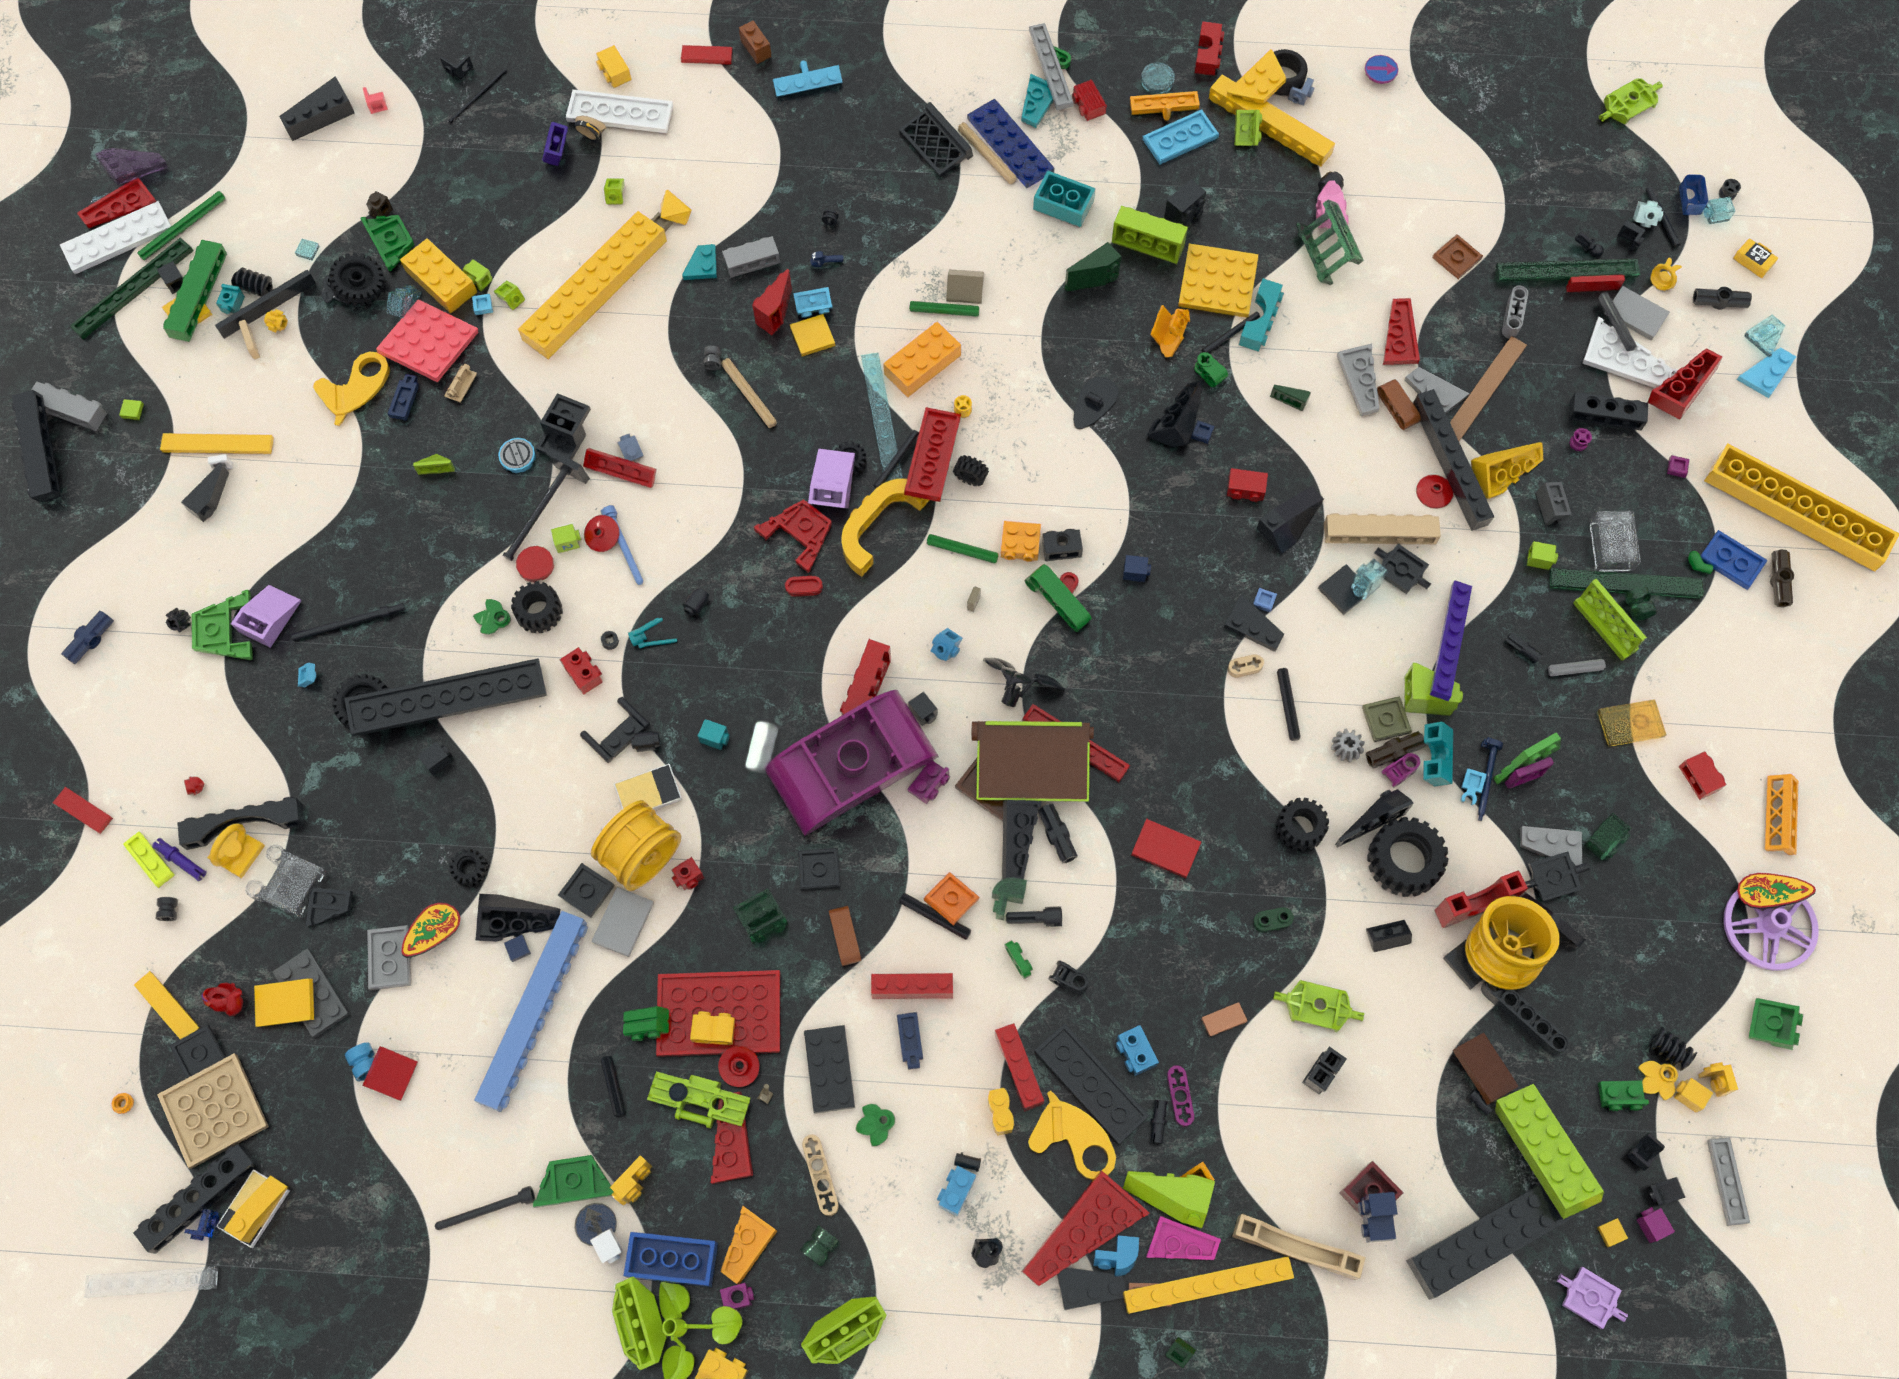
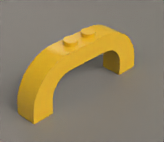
M907 479L890 480L877 487L870 496L867 495L863 499L862 505L858 509L855 508L852 511L850 518L843 528L842 549L844 558L849 567L861 577L874 563L873 556L865 551L858 541L863 532L880 513L893 502H907L919 511L929 502L927 499L904 495Z

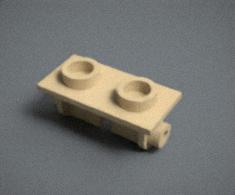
M467 364L460 366L444 397L461 403L477 373L469 370L470 366Z

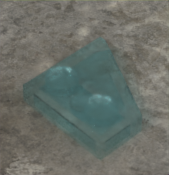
M1772 314L1746 331L1744 337L1770 358L1786 325Z

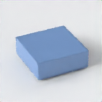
M1259 588L1253 605L1258 609L1271 612L1277 594Z

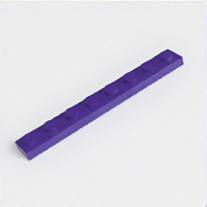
M1454 580L1451 586L1430 690L1431 696L1449 701L1452 695L1472 591L1471 585Z

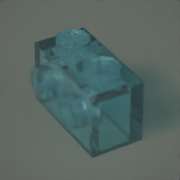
M1372 559L1367 565L1362 564L1352 579L1354 582L1351 588L1354 594L1365 601L1381 586L1388 570L1376 559Z

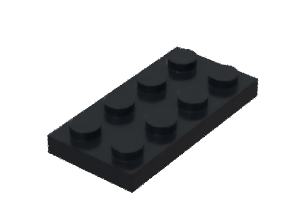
M845 1025L805 1030L804 1036L814 1114L855 1108Z

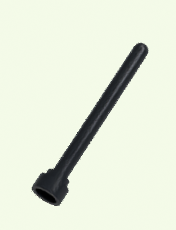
M531 1186L524 1187L517 1195L435 1223V1229L442 1230L520 1202L526 1205L533 1203L535 1200L534 1191Z

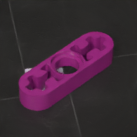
M1173 1066L1167 1073V1081L1174 1118L1179 1126L1188 1127L1194 1120V1111L1187 1075L1181 1066ZM1174 1071H1177L1178 1074H1182V1076L1179 1078V1084H1184V1087L1178 1086L1176 1088H1173V1086H1176L1177 1084L1176 1079L1171 1077V1075L1174 1074ZM1183 1091L1186 1094V1100L1178 1102L1175 1099V1092ZM1188 1104V1107H1185L1184 1110L1185 1114L1189 1115L1190 1118L1187 1119V1122H1184L1183 1119H1179V1116L1182 1115V1109H1177L1176 1106Z

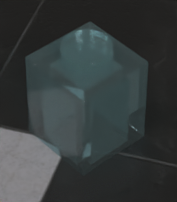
M1730 196L1709 200L1704 209V216L1709 224L1727 222L1735 213Z

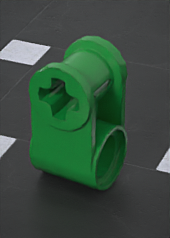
M1203 352L1198 355L1194 366L1195 372L1210 387L1215 388L1228 377L1226 368L1218 363L1211 354Z

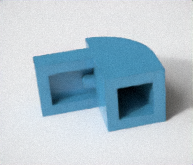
M1118 1235L1115 1252L1095 1250L1093 1266H1098L1104 1270L1115 1268L1114 1276H1123L1129 1273L1137 1260L1139 1237Z

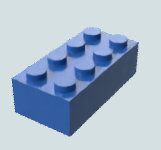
M630 1232L623 1276L626 1278L635 1277L640 1280L712 1287L718 1243L710 1240Z

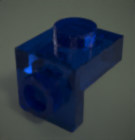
M203 1209L198 1229H185L184 1233L191 1235L190 1239L203 1241L204 1237L212 1238L214 1229L217 1228L216 1226L219 1223V1212Z

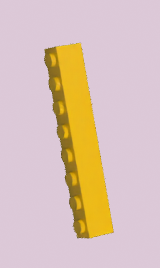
M1221 75L1211 86L1208 99L1213 103L1220 105L1236 115V110H1260L1262 123L1259 124V130L1279 141L1282 145L1292 149L1298 155L1310 160L1311 163L1322 167L1332 155L1335 147L1333 141L1267 101L1264 104H1260L1254 101L1242 100L1240 96L1232 95V97H1228L1227 91L1236 82L1226 76Z

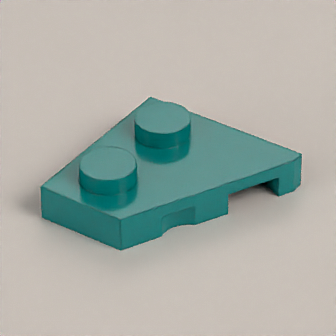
M715 244L697 245L682 274L683 280L717 278Z

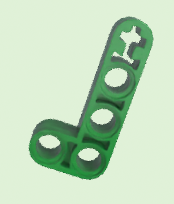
M1046 564L1038 567L1024 580L1030 590L1033 592L1039 590L1074 631L1078 632L1092 619L1088 611Z

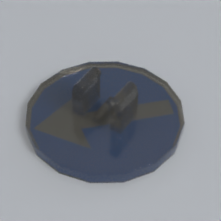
M592 1203L579 1211L575 1219L574 1228L581 1242L593 1246L590 1240L610 1228L615 1233L617 1220L615 1213L610 1207L603 1203Z

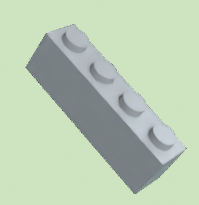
M36 381L31 389L43 395L46 413L88 429L97 431L107 415L101 403L95 400L89 401L79 394H76V396L72 395L62 388L60 390L56 389L49 383L42 384Z

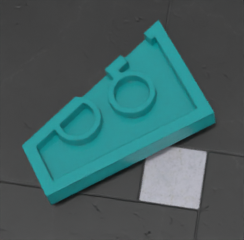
M1030 74L1021 121L1037 128L1053 103V98L1047 81Z

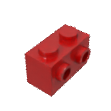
M578 647L559 659L583 695L603 683L600 678L602 673L597 665L592 666L590 663L592 659L587 651L582 652Z

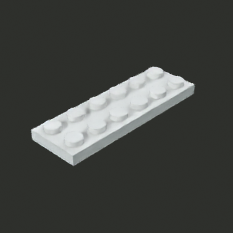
M573 90L566 120L567 122H575L577 116L584 115L597 119L609 127L667 133L673 110V101Z
M157 201L62 243L60 246L74 274H77L157 238L170 228L171 224L161 204Z

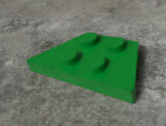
M390 215L388 217L376 216V219L360 218L387 269L391 271L400 262V259L415 245L399 215Z
M592 1155L549 1161L546 1175L542 1179L539 1193L533 1202V1207L538 1208L612 1196L611 1194L614 1191L610 1188L611 1184Z

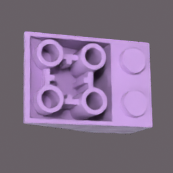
M818 449L810 485L809 504L849 508L855 453Z
M268 585L240 609L231 625L239 633L271 648L301 600Z

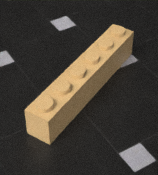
M1333 513L1327 515L1324 521L1325 543L1436 545L1441 537L1439 516L1432 515L1414 516L1407 514L1396 516L1388 514L1377 516L1376 514L1340 515Z

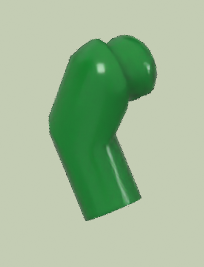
M1697 551L1689 553L1688 561L1693 570L1707 574L1712 573L1713 565L1704 563Z

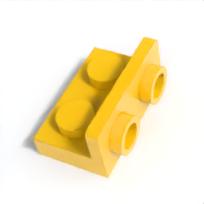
M1723 1062L1710 1064V1067L1703 1068L1704 1071L1698 1074L1699 1078L1711 1077L1710 1085L1717 1097L1726 1096L1738 1090L1731 1064L1724 1066Z

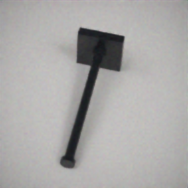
M551 448L547 452V456L554 466L560 470V473L508 551L503 553V556L510 561H513L514 554L565 477L570 475L585 484L590 479L579 463Z

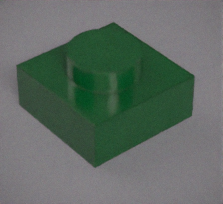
M1177 1337L1165 1355L1184 1368L1194 1355L1196 1349Z

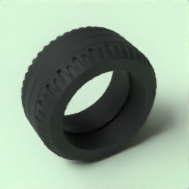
M1276 50L1274 54L1280 66L1290 68L1296 73L1295 77L1286 78V82L1275 92L1276 95L1288 96L1292 87L1298 89L1303 87L1308 72L1307 63L1300 54L1293 50Z

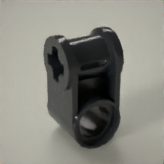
M1058 960L1053 975H1050L1048 979L1074 994L1081 995L1085 993L1088 988L1087 976L1067 963ZM1076 980H1082L1084 986L1078 988L1073 983Z

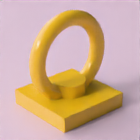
M236 823L228 826L219 834L207 858L214 866H221L242 879L265 845L246 834L245 827L242 824Z

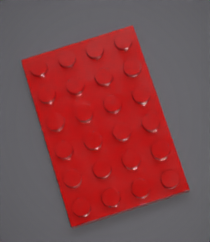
M780 970L658 974L657 1006L669 1010V1032L660 1034V1038L656 1040L657 1057L722 1055L728 1048L733 1046L748 1047L755 1054L780 1053ZM701 1011L711 1013L710 1016H719V1013L731 1014V1017L735 1018L733 1045L691 1042L693 1015H698V1012Z

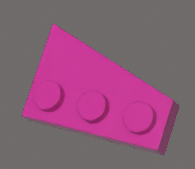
M1160 1216L1146 1258L1214 1260L1221 1239Z

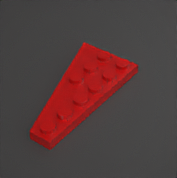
M1100 1171L1021 1272L1034 1284L1040 1286L1150 1213L1107 1174Z

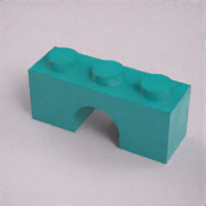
M1443 722L1424 724V743L1431 750V760L1424 761L1423 780L1434 787L1450 785L1453 783V729Z

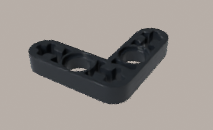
M1526 892L1520 896L1535 902L1546 910L1554 920L1558 931L1576 946L1580 947L1584 943L1585 938Z

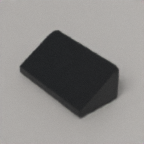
M1405 920L1366 928L1373 952L1412 943V933Z

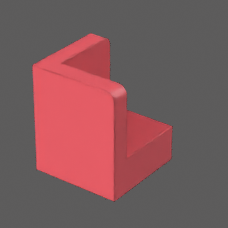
M363 87L365 100L371 114L388 110L383 92L369 95L367 88Z

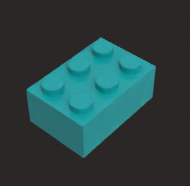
M1047 170L1034 196L1033 210L1081 227L1094 202L1096 188Z

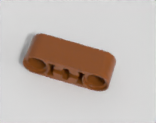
M1396 379L1377 387L1380 399L1402 430L1421 422L1418 410Z
M848 906L828 910L842 966L862 961Z

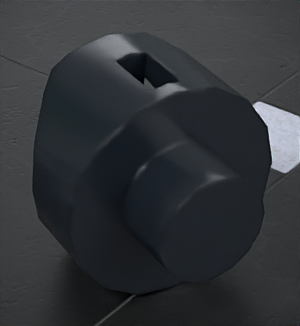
M998 1238L975 1239L971 1255L976 1264L982 1268L996 1265L1003 1248L1002 1242Z

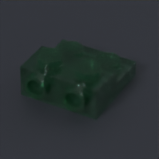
M768 888L733 907L753 944L766 941L768 935L774 932L780 933L788 925L783 912Z

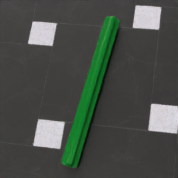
M217 191L137 252L142 260L149 258L226 199L224 194Z

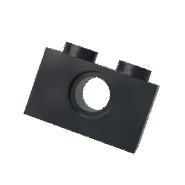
M1066 529L1060 532L1048 531L1042 535L1045 561L1082 557L1083 547L1080 529ZM1064 542L1066 543V545L1061 546L1058 543Z

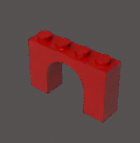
M1518 870L1500 877L1493 885L1475 894L1466 896L1465 892L1462 891L1449 896L1434 911L1442 928H1446L1484 913L1489 904L1496 899L1506 896L1520 897L1528 887Z

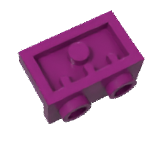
M934 761L929 762L909 786L908 792L925 804L930 800L933 801L939 793V787L941 785L944 786L950 779L949 768H943Z

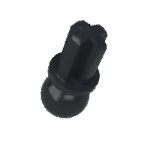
M1579 233L1575 237V241L1584 247L1583 250L1585 252L1589 250V254L1592 257L1599 258L1603 255V246L1594 244V239L1590 240L1583 233Z

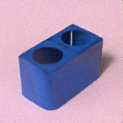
M1689 174L1685 176L1679 186L1683 215H1701L1709 201L1705 177L1703 175ZM1687 189L1694 191L1695 196L1692 199H1688Z

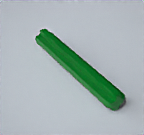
M910 301L909 309L912 312L979 316L980 309L979 306L921 301Z
M929 534L927 538L928 545L991 563H996L999 557L997 552Z

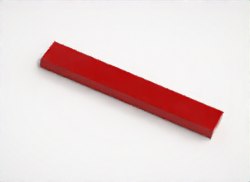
M1032 704L1022 718L1024 722H1061ZM1090 740L1089 764L1117 782H1120L1130 768V765Z

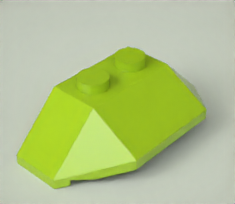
M630 1277L615 1284L616 1292L613 1299L612 1313L624 1354L637 1365L639 1370H643L659 1363L666 1335L662 1330L663 1324L654 1294L635 1277Z
M877 1297L851 1299L816 1321L801 1343V1346L811 1363L839 1364L876 1340L883 1320H885L887 1315Z

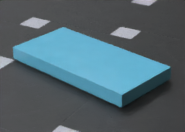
M1201 109L1144 135L1142 140L1160 165L1219 138V133Z

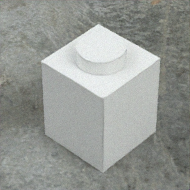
M612 1228L590 1240L602 1263L608 1261L610 1264L620 1258L619 1253L623 1249Z

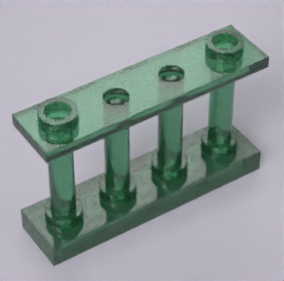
M1328 199L1323 203L1325 207L1323 215L1308 226L1299 222L1296 226L1298 235L1303 240L1317 271L1318 280L1332 285L1333 281L1330 276L1347 262L1359 265L1364 259L1338 203ZM1330 219L1332 223L1331 228L1314 240L1311 232ZM1336 233L1339 238L1338 242L1320 254L1317 246ZM1343 247L1344 256L1327 268L1324 260Z

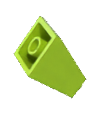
M1413 662L1404 676V710L1409 713L1451 716L1463 699L1460 684L1454 681L1449 701L1431 696L1430 690L1434 671Z

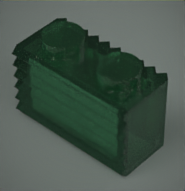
M1612 812L1584 845L1600 857L1601 860L1608 856L1612 858L1619 850L1616 846L1620 842L1624 844L1631 836L1628 832L1632 828Z

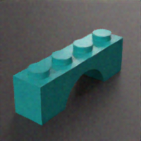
M1262 279L1255 303L1261 307L1264 315L1255 321H1246L1239 346L1258 352L1261 345L1265 346L1268 338L1265 335L1266 331L1270 332L1274 322L1271 321L1272 316L1276 317L1279 308L1276 306L1277 302L1281 303L1284 292H1281L1282 284Z

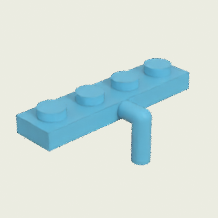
M804 60L799 65L802 73L773 79L776 97L842 83L839 65L809 71L807 62Z

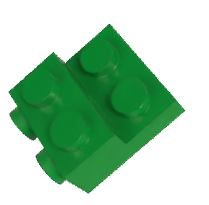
M1756 998L1749 1039L1793 1050L1794 1045L1798 1046L1800 1033H1796L1797 1025L1802 1026L1803 1021L1800 1006Z

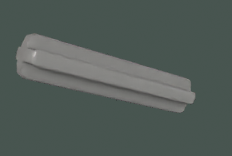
M1603 659L1555 664L1548 667V672L1550 676L1600 671L1606 668V664Z

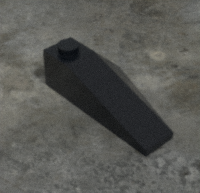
M1398 789L1392 792L1390 790L1380 794V798L1338 839L1335 844L1338 848L1388 824L1391 820L1406 815L1414 804L1413 801Z
M479 893L475 940L496 942L503 940L505 937H518L523 933L551 930L559 918L560 908L504 895Z

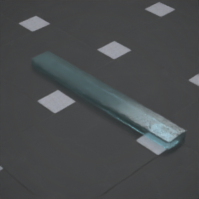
M879 353L861 355L882 470L884 471L898 450ZM900 462L885 482L903 479Z

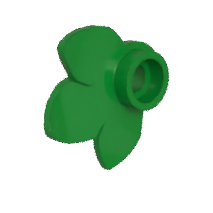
M486 599V610L473 615L475 621L482 625L480 630L482 634H492L498 628L506 627L511 621L510 614L503 610L502 604L493 599Z
M876 1104L865 1105L862 1107L865 1117L858 1121L856 1131L863 1135H870L871 1145L878 1146L888 1138V1131L895 1124V1115L892 1111L881 1109ZM883 1116L887 1117V1122L885 1124H883L881 1121Z

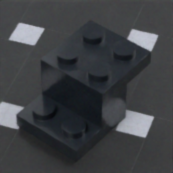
M557 393L540 422L544 434L536 447L537 452L547 455L551 448L572 460L586 436L582 424L591 410L590 406Z

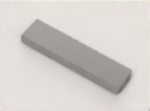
M1730 1137L1707 1140L1727 1226L1750 1223Z

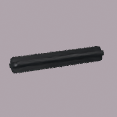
M1601 293L1598 299L1626 351L1635 350L1637 345L1609 293Z
M1280 668L1277 671L1289 738L1291 741H1296L1300 739L1301 735L1287 668Z
M906 893L901 895L899 902L902 905L965 940L969 938L971 929L958 922L953 926L932 907Z

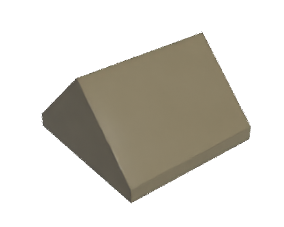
M949 269L946 301L981 304L984 272Z

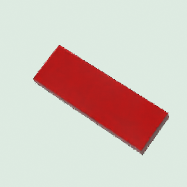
M682 45L681 63L732 64L733 48Z
M1624 275L1571 277L1566 286V291L1620 290L1625 278Z
M67 787L53 801L55 805L99 834L103 832L113 819Z

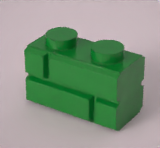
M655 1006L625 1011L623 1016V1022L625 1023L623 1025L624 1036L631 1037L632 1041H643L646 1036L652 1039L660 1038V1034L669 1032V1010Z

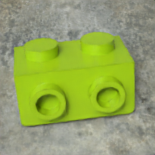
M1236 110L1234 145L1258 146V142L1261 141L1259 124L1262 123V114L1260 110Z

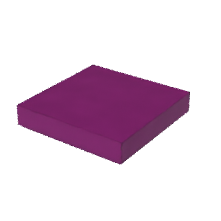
M1549 757L1517 769L1507 779L1505 784L1510 789L1542 777L1554 762Z

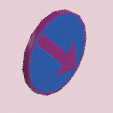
M1375 55L1368 59L1364 70L1370 80L1375 83L1385 84L1397 77L1399 69L1397 63L1392 58L1385 55Z

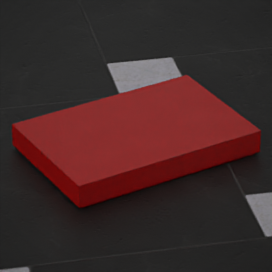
M1146 819L1131 855L1187 878L1201 841Z

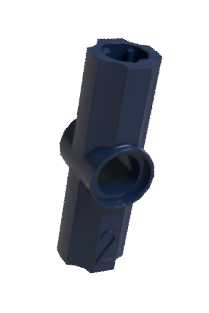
M99 610L86 626L82 625L75 631L73 641L64 649L61 655L73 664H76L89 649H94L99 645L101 635L114 620Z

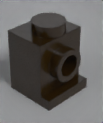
M377 191L369 196L366 203L369 209L368 214L374 218L376 216L387 217L393 210L388 197Z

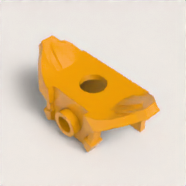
M1164 305L1160 307L1150 335L1160 345L1161 352L1165 357H1173L1181 341L1184 339L1187 323L1190 322L1188 309H1176L1175 313L1171 315Z

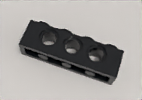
M1575 392L1570 400L1569 420L1642 431L1648 422V403L1640 400H1626L1620 397L1612 398L1604 395Z

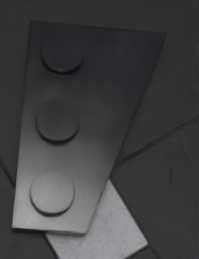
M1242 594L1224 625V628L1276 652L1284 636V633Z
M1065 1268L1057 1274L1064 1310L1124 1298L1123 1292L1126 1291L1123 1276L1074 1268Z

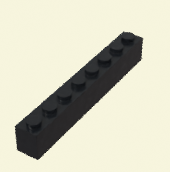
M1432 389L1417 394L1413 404L1420 414L1422 427L1471 531L1488 526L1494 518L1493 512L1435 390Z

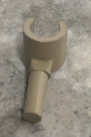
M768 1084L764 1085L757 1098L766 1104L769 1103L773 1096V1093L769 1091Z

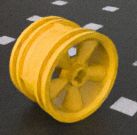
M639 800L622 809L608 822L592 846L591 857L598 861L602 867L608 869L628 891H634L653 879L670 861L679 847L681 834L674 830L672 825L665 823L656 815V811L649 807L645 801Z
M1516 896L1502 897L1489 904L1480 917L1479 922L1476 923L1469 933L1465 944L1466 956L1473 970L1486 982L1503 989H1521L1530 985L1537 978L1543 967L1556 953L1559 946V932L1552 917L1535 902ZM1489 927L1493 929L1497 936L1495 940H1493L1490 934ZM1508 929L1513 930L1520 936L1517 938L1513 935H1508ZM1531 948L1534 959L1522 955V949Z

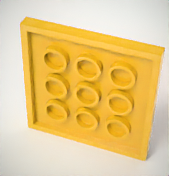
M1189 243L1178 307L1249 317L1258 254Z

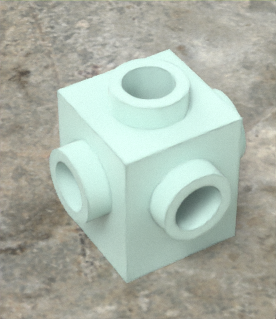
M1648 200L1647 203L1638 201L1633 220L1640 222V225L1644 227L1657 226V222H1660L1663 216L1662 208L1655 201Z

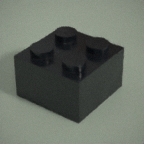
M1190 179L1167 199L1164 219L1189 227L1195 218L1198 219L1203 214L1206 191Z

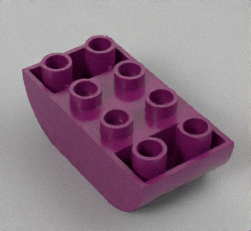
M891 690L864 702L797 741L772 759L765 767V771L802 833L806 836L939 756L899 691Z

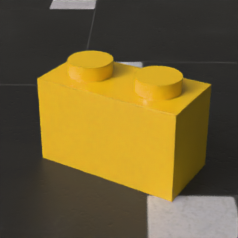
M615 45L596 53L598 59L596 61L597 67L600 71L603 70L606 82H610L613 88L632 80L630 70Z

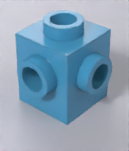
M946 628L934 637L931 652L937 658L944 661L952 657L955 658L960 651L958 647L963 638L949 628Z

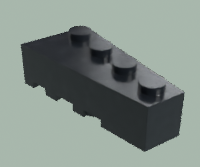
M335 76L279 117L291 140L294 141L355 114Z

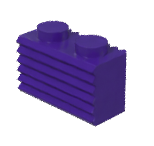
M551 122L542 158L543 162L556 166L559 165L564 150L567 126Z

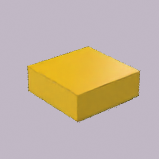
M1618 1218L1597 1227L1607 1247L1628 1239Z

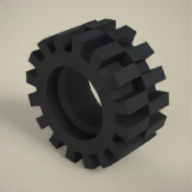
M846 441L844 446L842 443L839 444V448L836 447L835 451L855 453L857 460L854 462L853 473H855V476H858V471L862 473L867 463L866 452L863 446L860 447L859 443L854 445V441H851L850 444Z
M960 456L953 469L954 475L958 476L959 480L962 479V482H967L968 485H983L989 473L987 465L982 464L981 460L977 461L975 457Z
M468 848V851L461 849V853L457 851L455 853L457 856H452L451 858L452 863L449 862L451 876L462 886L466 887L468 885L472 887L474 883L478 885V881H483V876H487L488 873L486 871L488 869L486 859L475 849L474 851L471 848ZM466 861H474L476 864V868L471 874H464L461 871V867Z

